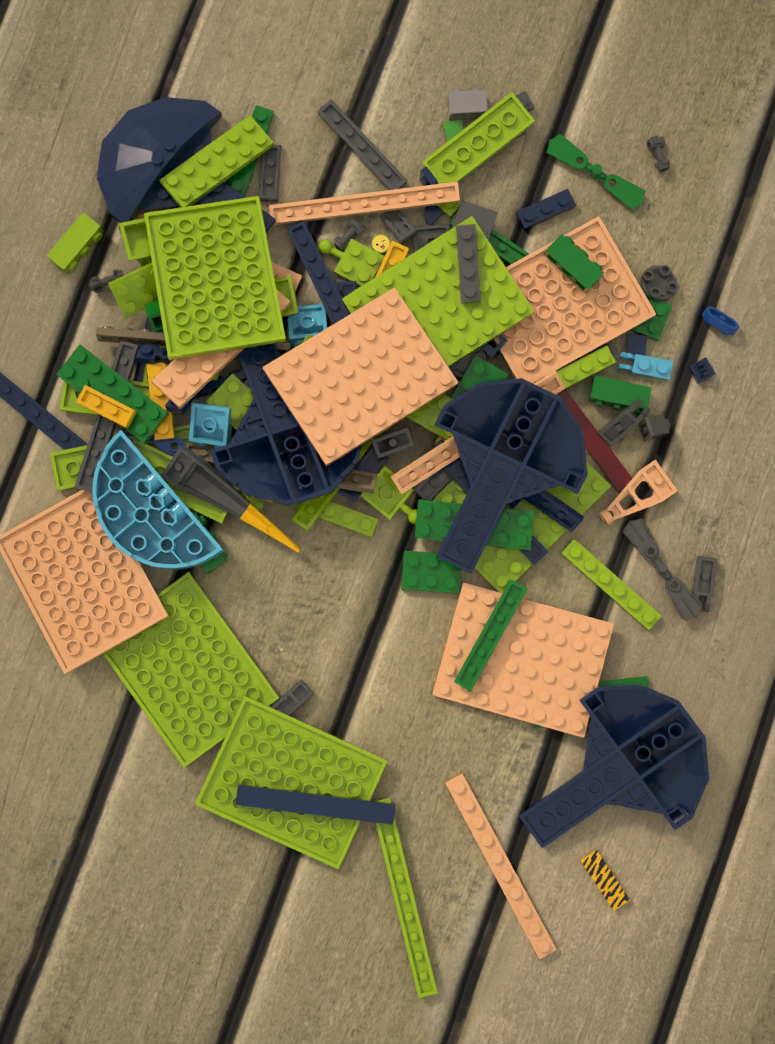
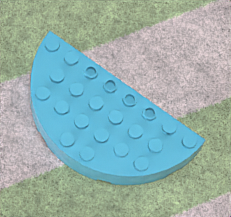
M120 430L107 444L100 460H98L94 472L92 490L93 504L99 523L113 544L129 557L146 565L162 569H186L199 566L223 553L225 550L129 437Z

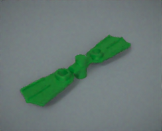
M561 134L549 140L547 154L575 169L586 170L594 179L598 178L602 182L604 181V187L631 210L643 204L646 192L644 189L615 174L607 176V174L602 172L601 165L588 163L586 154ZM581 159L583 163L577 164L576 160ZM609 181H614L616 185L610 186Z

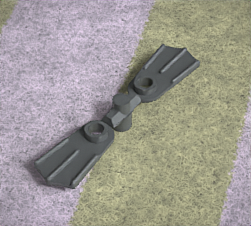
M643 519L629 521L622 533L646 560L652 561L656 566V572L665 579V589L681 618L696 617L703 605L678 577H672L667 565L658 557L660 553L659 548ZM649 548H652L654 550L653 555H649L647 553V550ZM671 582H676L678 587L676 589L671 588Z

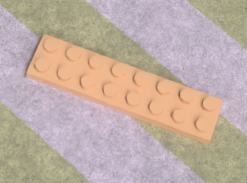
M277 290L280 311L282 313L290 305V301ZM244 348L174 359L152 380V384L181 409Z

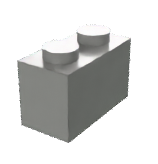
M472 88L465 91L454 89L448 92L449 120L477 119L488 111L486 89Z

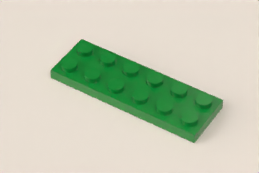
M79 344L56 374L79 393L82 392L86 385L137 411L129 428L125 429L144 444L149 441L169 415L166 410L81 344Z
M418 499L415 538L444 541L461 503ZM504 508L486 546L531 550L535 511Z

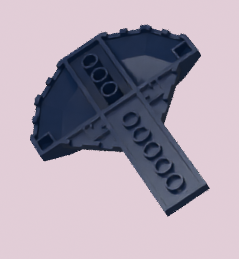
M165 97L128 110L103 139L101 145L97 181L111 217L123 223L135 220L139 214L147 213V211H161L180 207L160 184L159 180L212 142L211 129L222 117V113L206 101ZM223 182L192 206L246 197ZM262 210L267 234L276 223V219Z
M276 344L244 348L237 356L253 400L230 443L210 450L217 472L249 498L290 507L333 493L358 463L362 445L326 466L263 370L265 365L280 357Z
M523 378L479 382L443 406L435 426L453 434L470 483V488L436 557L472 574L506 504L557 486L564 487L576 494L579 493L588 475L584 432L562 397Z
M641 684L598 686L580 698V702L591 715L583 770L519 814L520 819L541 848L547 846L606 804L663 814L673 829L676 830L694 817L696 808L709 782L706 737L680 701Z

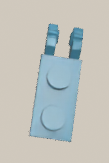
M620 353L619 357L633 361V366L618 364V370L650 378L670 380L673 361L639 354Z

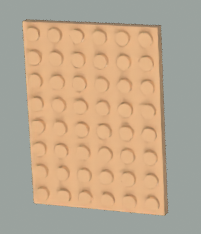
M599 216L564 235L565 237L569 236L579 250L583 249L593 263L597 262L603 268L604 274L602 278L587 294L544 256L546 249L553 242L506 267L534 310V314L501 334L508 341L499 351L515 378H523L534 383L554 370L557 371L656 316L653 307ZM499 337L493 339L496 346L502 341Z
M395 288L263 367L267 377L326 466L438 398L459 383Z
M81 490L0 535V552L64 674L74 671L169 617L141 563L118 549L105 534L99 523L91 492Z
M463 582L432 695L584 738L590 714L580 702V698L598 687L614 624L522 599L470 692L454 683V680L503 593Z

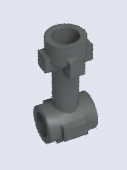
M653 136L647 140L648 150H654L657 162L654 165L655 168H658V172L667 171L670 165L669 160L664 158L662 148L665 147L663 136Z
M354 217L347 225L349 227L348 231L341 238L339 236L336 237L333 244L337 249L341 251L346 249L348 246L347 242L354 234L359 236L366 227L360 219Z
M116 269L113 271V275L102 279L94 276L89 281V287L91 291L101 293L104 290V286L124 276L122 270Z

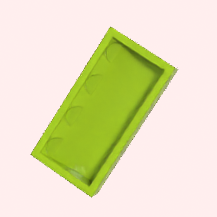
M145 218L119 223L118 228L128 261L151 257Z

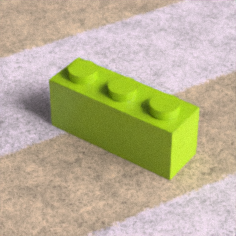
M82 212L46 256L68 275L78 267V262L81 258L89 254L91 246L100 241L104 231L99 224Z

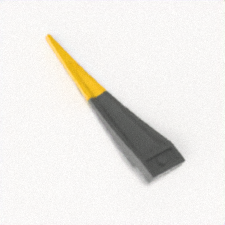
M185 445L179 447L161 474L163 478L176 488L232 514L294 551H301L289 537L221 476L203 457L197 456Z

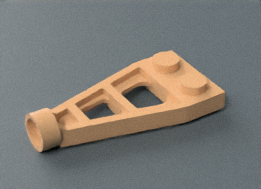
M654 460L637 472L612 503L599 513V516L608 526L614 520L663 502L678 490L658 462ZM642 481H645L653 491V496L644 500L639 499L635 494L636 487ZM626 495H630L636 504L624 510L620 505V501Z

